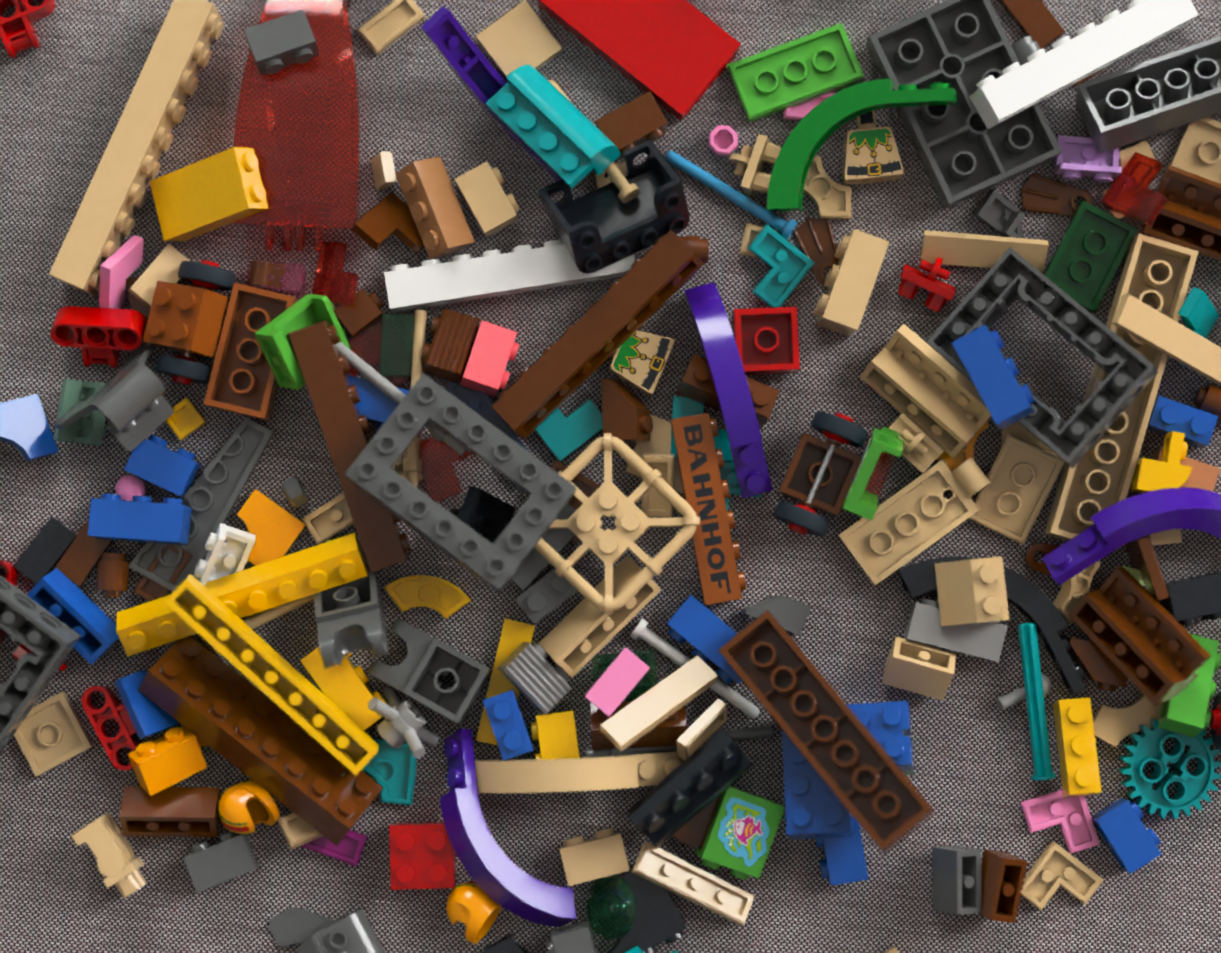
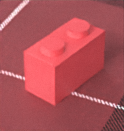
M482 320L460 385L493 397L496 396L499 388L505 390L510 376V372L505 371L508 360H515L520 345L514 342L517 332Z

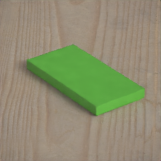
M842 23L727 64L728 73L748 123L864 81V74Z

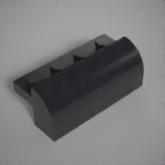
M721 729L627 810L630 815L629 818L656 848H659L751 769L754 764L727 732Z

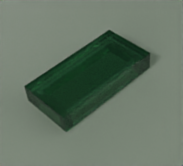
M383 314L380 374L383 377L411 378L414 315Z

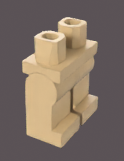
M110 812L71 835L78 846L85 842L88 844L97 858L99 872L107 877L103 880L107 888L115 884L123 898H126L147 883L138 869L144 865V862L140 856L135 859L131 845L123 836L122 831Z

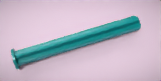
M1022 623L1018 626L1034 770L1031 779L1048 780L1056 778V773L1052 772L1037 629L1035 623Z

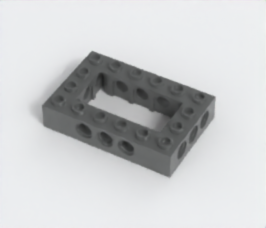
M1009 247L926 343L973 383L952 342L985 324L990 329L1012 303L1018 299L1109 374L1103 382L1100 380L1096 384L1097 389L1082 406L1079 404L1076 406V412L1067 422L1061 418L1052 406L1049 408L1029 388L1035 399L1034 402L1030 403L1034 412L1017 422L1073 469L1157 375V371L1152 363Z
M424 373L345 473L347 481L498 594L569 503L577 489L576 486ZM430 419L435 422L437 429L442 434L446 435L448 433L464 445L465 451L469 454L473 452L491 465L493 472L499 471L515 483L517 490L524 494H531L494 544L490 543L392 469L396 462L400 463L403 460L402 455L413 440L420 438L423 427Z
M0 575V628L11 635V640L14 642L19 641L31 650V652L25 654L16 662V670L9 680L0 686L1 754L77 644L81 635Z

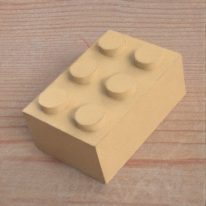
M853 229L848 236L844 235L842 240L840 239L834 257L839 259L837 265L833 264L832 269H829L824 282V286L828 287L827 294H823L819 298L813 315L818 316L816 325L851 337L858 331L889 241Z

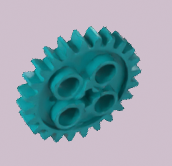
M1153 718L1150 719V729L1140 724L1139 728L1142 733L1140 736L1130 733V737L1134 741L1133 745L1123 744V747L1129 751L1128 756H1119L1120 760L1127 763V767L1118 769V772L1128 776V778L1121 782V785L1132 787L1126 795L1130 798L1138 797L1136 804L1140 808L1147 804V813L1152 815L1157 810L1158 817L1164 819L1168 811L1172 818L1178 819L1179 810L1186 816H1190V806L1199 811L1202 810L1199 800L1203 799L1210 802L1211 798L1207 794L1208 789L1218 790L1212 784V780L1221 779V775L1214 772V768L1220 767L1221 762L1213 760V757L1220 753V750L1209 748L1213 743L1212 737L1202 738L1205 734V729L1194 738L1158 728V720ZM1172 737L1174 748L1169 753H1165L1163 743L1167 738ZM1188 745L1189 749L1183 753L1184 747ZM1195 757L1198 763L1197 768L1193 773H1189L1186 768L1187 763L1191 758ZM1152 761L1154 772L1150 776L1145 777L1143 767L1147 762ZM1168 762H1172V767L1174 768L1172 773L1168 772L1169 768L1166 766ZM1158 782L1156 789H1152V785ZM1171 782H1176L1178 786L1176 794L1168 797L1166 792L1168 785Z

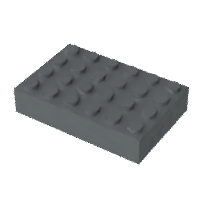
M946 0L868 37L865 45L881 79L890 78L894 82V91L898 90L899 85L912 84L917 85V89H930V84L948 83L949 88H954L957 92V105L895 107L944 210L1053 161L1062 153L1039 103L987 129L970 99V96L978 90L976 85L978 82L991 75L997 79L1003 76V69L1015 62H1019L990 0Z

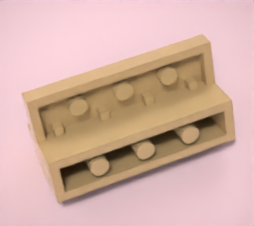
M905 324L895 332L887 345L871 360L860 375L863 381L900 413H904L953 459L991 417L975 385Z

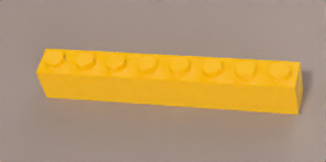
M355 533L209 581L205 587L241 619L366 577L368 574L365 557ZM171 594L117 612L116 632L127 656L197 634L189 624L164 603Z
M190 574L164 602L354 775H357L378 752L379 744L194 576Z

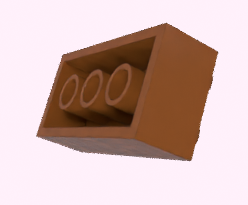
M233 284L204 405L209 408L270 422L279 385L254 333L298 301L295 297L243 284Z

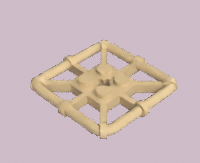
M604 433V436L593 441L563 472H558L559 475L576 486L572 480L604 449V483L589 498L577 487L574 497L582 505L568 519H557L549 528L569 529L582 544L566 560L543 538L540 539L534 548L556 569L555 573L560 578L564 576L593 606L601 611H605V614H613L614 611L626 605L654 575L658 576L663 571L662 567L693 536L697 527L700 526V517H697L693 508L661 478V472L657 469L653 470L624 441L612 436V433ZM612 449L645 479L629 497L613 484ZM653 487L683 517L649 518L635 503ZM604 516L608 518L614 516L616 518L614 521L615 530L612 531L608 528L603 531L600 528L603 525L601 519ZM683 527L653 559L635 543L649 528ZM629 549L646 566L614 597L613 565ZM589 550L605 564V598L572 568Z

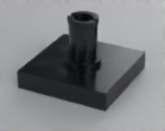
M469 486L461 509L455 508L450 513L458 516V519L494 544L511 522L516 508L480 488Z

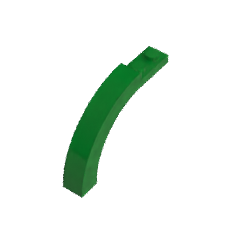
M890 78L859 83L828 97L814 107L797 124L783 144L770 177L767 210L771 212L803 211V191L809 168L822 145L835 131L847 122L868 112L885 108L957 105L956 90L949 88L948 83L930 84V89H917V85L907 84L899 85L898 90L894 91V82Z

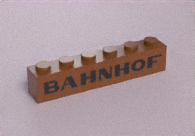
M706 412L670 419L684 498L696 512L697 517H700V526L697 527L693 534L692 542L703 603L710 605L742 599L741 591L746 590L744 573L738 572L736 560L741 559L738 541L732 542L730 529H735V521L732 510L727 511L725 505V498H730L727 479L721 480L719 468L724 467V460L721 448L715 449L713 437L719 436L716 418H710L709 413Z

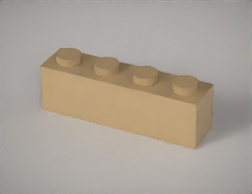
M628 555L613 569L614 597L642 570ZM605 578L594 588L604 598ZM650 579L626 605L614 611L613 614H605V611L599 610L584 598L538 644L573 678L662 589Z

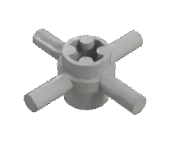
M389 687L383 692L388 705L377 698H372L368 703V707L385 718L377 726V729L384 740L391 746L399 749L407 742L413 756L420 758L425 754V749L420 740L430 746H435L438 743L439 736L423 727L426 724V719L422 712L408 700H404L401 703L394 688Z

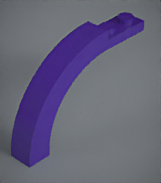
M442 6L420 27L445 58L446 64L496 122L556 181L562 180L487 107L486 102L507 82L482 54L452 13Z
M712 282L686 289L684 292L690 317L700 340L713 382L742 498H747L772 491L761 442L762 437L736 341L717 287Z
M1185 487L1166 488L1135 495L1091 516L1094 525L1042 557V560L1057 584L1061 585L1121 546L1156 532L1173 529H1194L1210 533L1221 540V495L1209 490Z
M461 728L445 738L444 753L447 757V784L450 787V792L440 797L441 811L451 844L469 875L499 905L528 921L545 926L561 927L575 920L573 888L547 884L524 872L506 856L489 831L479 803L472 729Z

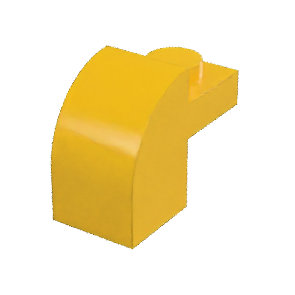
M1172 431L1165 434L1161 461L1146 458L1137 460L1130 491L1146 493L1166 488H1179L1186 482L1192 467L1180 465V460L1184 461L1188 448V443L1184 442L1185 433Z

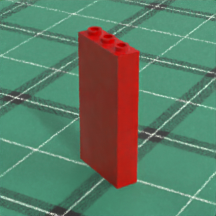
M538 0V5L543 11L645 93L651 91L656 102L680 121L685 118L727 67V64L733 60L741 46L738 41L687 0Z

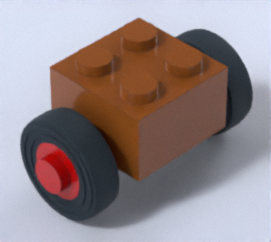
M201 260L200 263L182 261L178 277L193 283L197 287L157 281L143 342L168 350L179 351L181 355L175 357L159 355L155 371L173 377V382L190 386L191 381L209 384L212 368L190 357H194L195 354L214 358L228 297L210 290H232L236 276L234 273L219 268L218 263Z

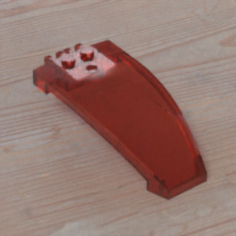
M267 0L258 24L303 9L316 40L319 55L306 63H294L286 66L275 74L266 73L260 75L252 53L249 51L239 95L233 147L254 148L259 162L258 168L266 191L269 209L233 223L265 225L266 250H272L274 246V225L284 226V251H291L293 226H297L296 251H304L306 243L305 227H315V252H322L324 228L352 229L355 223L358 222L359 99L355 53L349 18L350 10L347 0Z

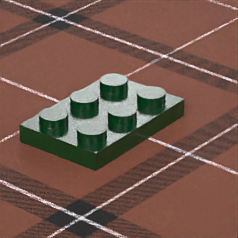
M1080 201L1043 275L1083 308L1096 312L1138 229L1085 201Z

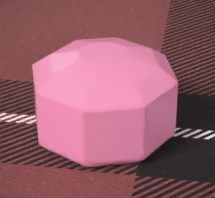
M718 125L709 133L708 148L716 156H729L737 149L738 134L730 126Z
M134 474L122 476L115 485L116 494L121 495V500L132 501L133 496H146L148 494L146 482Z

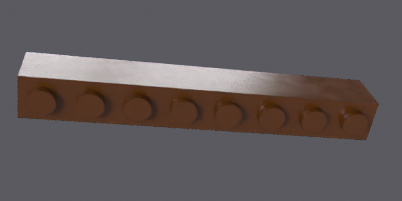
M672 230L666 235L659 237L655 241L653 248L644 257L638 258L621 279L611 284L609 291L599 301L593 302L588 307L586 314L576 323L568 326L564 335L554 345L547 347L543 351L542 357L533 366L526 368L510 388L505 389L499 394L497 401L492 407L517 434L526 439L683 286L704 263Z
M324 320L291 331L288 334L370 571L374 572L405 562L409 556L408 552L412 551L407 534H401L397 522L401 520L347 481L345 476L347 470L368 445L367 433L371 432V428L366 415L360 416L357 403H360L361 399L356 385L350 386L346 374L351 371L345 355H339L336 346L337 343H340L335 325L329 326L328 320Z

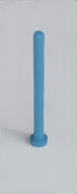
M674 151L666 153L664 158L668 163L777 229L786 240L793 233L798 224L795 220L790 219L787 222Z

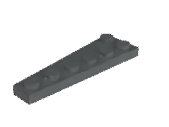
M245 417L219 450L218 455L211 460L204 469L203 474L183 496L182 505L192 508L188 545L146 543L128 567L173 592L190 574L194 576L199 559L205 560L208 553L205 550V545L211 532L216 533L220 523L225 524L271 441L274 432ZM167 545H174L179 550V554L168 548L163 557L161 556L163 548ZM183 550L193 556L175 584H172L168 581L184 558ZM158 553L159 563L154 571L150 572L147 568Z

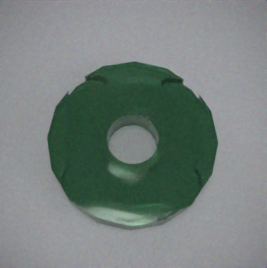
M611 875L599 878L592 884L590 891H593L592 897L587 900L588 920L597 935L601 934L604 939L623 938L631 930L635 920L636 905L634 894L630 885L622 877ZM610 902H611V906H612V911H611V912H610V909H609Z

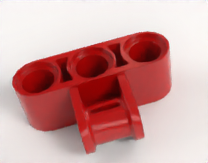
M0 0V36L11 58H15L16 53L34 47L38 49L41 47L32 22L52 14L56 5L55 0H44L39 6H32L33 0ZM9 6H15L16 10L13 16L5 18L3 16L4 10Z
M65 306L58 310L50 330V336L54 343L59 346L81 348L84 367L100 364L117 368L120 350H134L141 344L147 321L142 313L131 309Z
M107 686L88 688L82 695V707L111 763L118 770L126 771L133 769L131 764H125L120 757L124 747L134 751L140 745L135 735L137 732L125 705H120L114 692ZM97 691L105 696V704L101 709L96 708L92 703V696ZM110 719L116 720L120 726L119 733L115 737L109 735L106 730V724Z

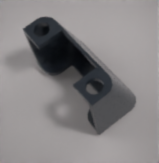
M651 140L622 152L628 174L625 178L630 184L635 183L640 189L639 194L627 203H622L618 198L620 191L613 182L576 199H573L571 188L563 180L538 190L544 209L580 272H595L654 245L659 237L666 235L670 230L678 234L687 227L690 216L682 181ZM647 154V158L642 164L633 165L637 155ZM557 191H563L562 199L554 203L550 196Z

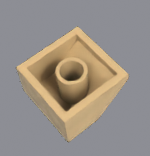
M1002 556L934 564L940 626L1009 620Z

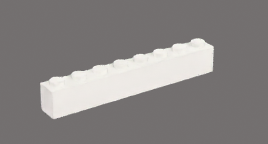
M1134 0L1126 6L1127 11L1120 14L1117 9L1101 19L1102 24L1095 27L1092 22L1078 30L1077 37L1070 39L1067 35L1052 44L1054 49L1045 52L1044 49L1036 51L1027 57L1028 62L1020 66L1019 62L1011 64L1002 70L1003 76L995 79L991 75L976 84L978 90L970 96V99L987 129H990L1186 25L1199 15L1191 0Z
M552 240L545 242L544 247L532 249V245H521L514 247V252L501 254L499 249L483 252V257L471 258L470 254L454 256L452 257V262L440 263L439 259L422 261V266L409 268V264L394 265L390 267L391 271L384 272L389 309L392 313L623 277L631 269L632 264L635 262V257L632 254L595 272L582 273L577 268L562 240Z

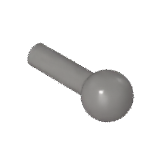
M1042 674L1044 697H1046L1052 689V683L1048 676ZM1024 686L996 699L999 709L1004 710L1025 700Z

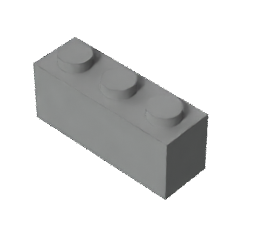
M922 598L921 603H912L904 639L992 662H999L1008 626L999 624L1000 621L940 626L938 602Z

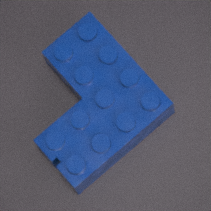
M908 701L846 704L901 771L914 770L912 740L910 738L912 736L911 716ZM782 730L787 836L790 840L854 837L853 816Z

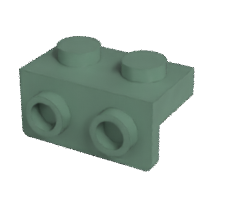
M63 379L57 420L75 404L83 402L107 383ZM94 410L64 429L56 427L55 440L81 445L102 446V439L106 431V416L102 412Z

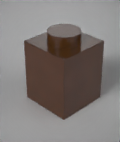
M363 288L334 311L355 339L385 317L380 311L384 307L380 299L374 292L368 295Z

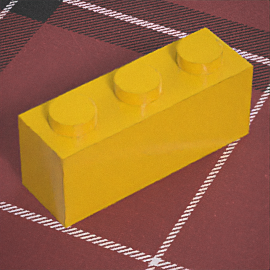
M317 647L302 658L300 662L324 695L363 731H366L383 718L369 709V701L372 698H377L388 705L387 701L378 690L373 693L367 685L370 678L360 665L354 667L348 658L352 655L351 652L343 658L340 666L325 669L319 647Z
M1090 697L1058 700L1053 704L1063 798L1097 795L1101 793Z

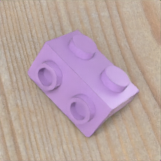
M1057 136L1056 140L1062 153L1055 159L1054 174L1063 175L1064 180H1081L1082 176L1094 177L1095 182L1107 183L1112 182L1113 178H1117L1122 173V167H1119L1120 147L1099 154L1092 138Z

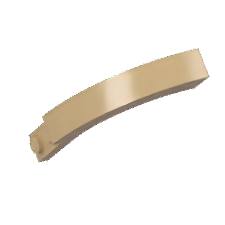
M677 751L579 758L507 759L504 761L503 759L475 760L478 793H546L624 789L657 785L681 765L683 759L677 755Z

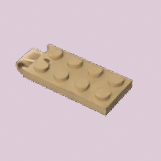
M972 457L952 472L943 459L880 504L872 521L862 517L840 533L838 537L874 586H876L980 511L981 508L978 504L974 503L971 497L991 482ZM945 491H950L952 493V497L950 499H946L944 497L943 493Z

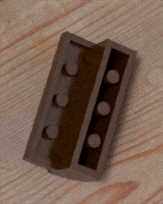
M1167 165L1146 209L1143 220V233L1199 251L1200 254L1221 261V184Z
M1123 566L1117 567L1099 590L1086 593L1068 615L1155 706L1171 700L1187 688L1197 678V671L1211 656Z

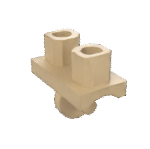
M758 134L750 158L752 147L744 145L741 154L731 153L729 159L737 165L734 175L742 177L746 168L741 188L745 189V194L754 196L755 192L768 194L771 175L763 173L762 170L765 163L775 164L781 147L770 143L768 136Z
M904 413L889 426L890 429L900 434L899 438L903 440V452L901 455L921 474L944 452Z

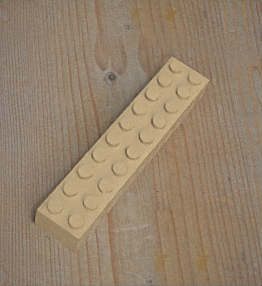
M206 0L173 1L50 270L49 275L61 283L95 298L97 297L100 285V265L120 248L124 236L130 235L135 224V219H133L137 207L141 208L147 198L148 191L145 189L150 179L154 180L159 172L160 163L158 161L163 151L167 152L173 140L171 132L175 123L179 124L184 117L186 111L185 101L188 95L192 96L198 86L199 80L196 77L201 67L205 68L210 60L211 51L209 48L213 40H218L223 31V18L213 3Z
M1139 233L1134 236L1127 250L1105 326L1152 363L1156 368L1157 375L1073 469L1066 463L1064 464L1044 531L1045 535L1069 541L1094 525L1091 516L1127 498L1168 355L1111 322L1123 294L1132 295L1178 322L1180 317L1178 312L1184 304L1199 251ZM1095 363L1083 403L1097 389L1096 384L1100 380L1103 382L1109 375Z

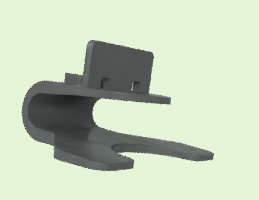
M149 343L141 345L123 361V367L107 384L83 402L71 407L54 425L57 428L64 429L88 413L97 410L110 420L106 429L122 447L129 452L134 450L174 413V409L161 395L166 391L163 383L144 365L155 346Z
M292 907L274 916L269 922L270 931L280 947L301 944L297 953H385L363 908L357 909L339 919H331L299 907Z

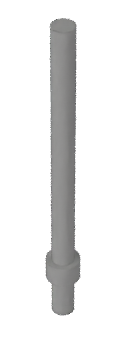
M341 341L336 344L339 355H345L351 367L396 404H400L406 396L402 391ZM432 419L427 422L425 427L431 431L430 435L439 443L443 441L460 456L466 452L464 445L448 433L446 435L442 434Z

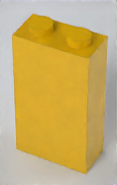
M232 147L149 181L164 241H186L269 209L266 191L258 168L259 162L254 148Z

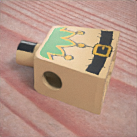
M874 111L856 117L858 129L847 131L844 138L842 185L901 180L904 175V169L891 127H876Z
M637 330L610 356L613 358L609 371L647 396L652 397L675 344V339Z

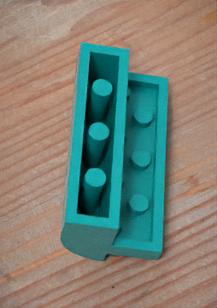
M523 65L507 75L506 79L508 82L486 102L487 107L571 189L591 170L599 176L621 155L618 147L532 65Z

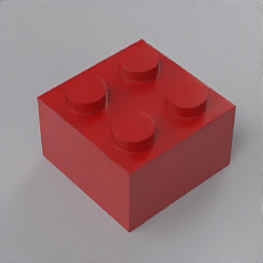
M797 307L734 309L732 313L733 335L745 375L797 373L800 370Z
M444 821L392 823L389 826L391 890L455 888L457 884L456 852L449 839Z

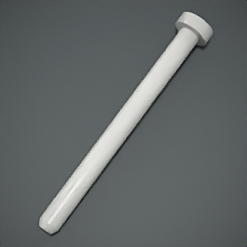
M643 618L630 634V637L634 640L640 637L680 667L691 660L647 628L648 622ZM718 679V682L709 687L749 717L756 718L760 711L757 706Z

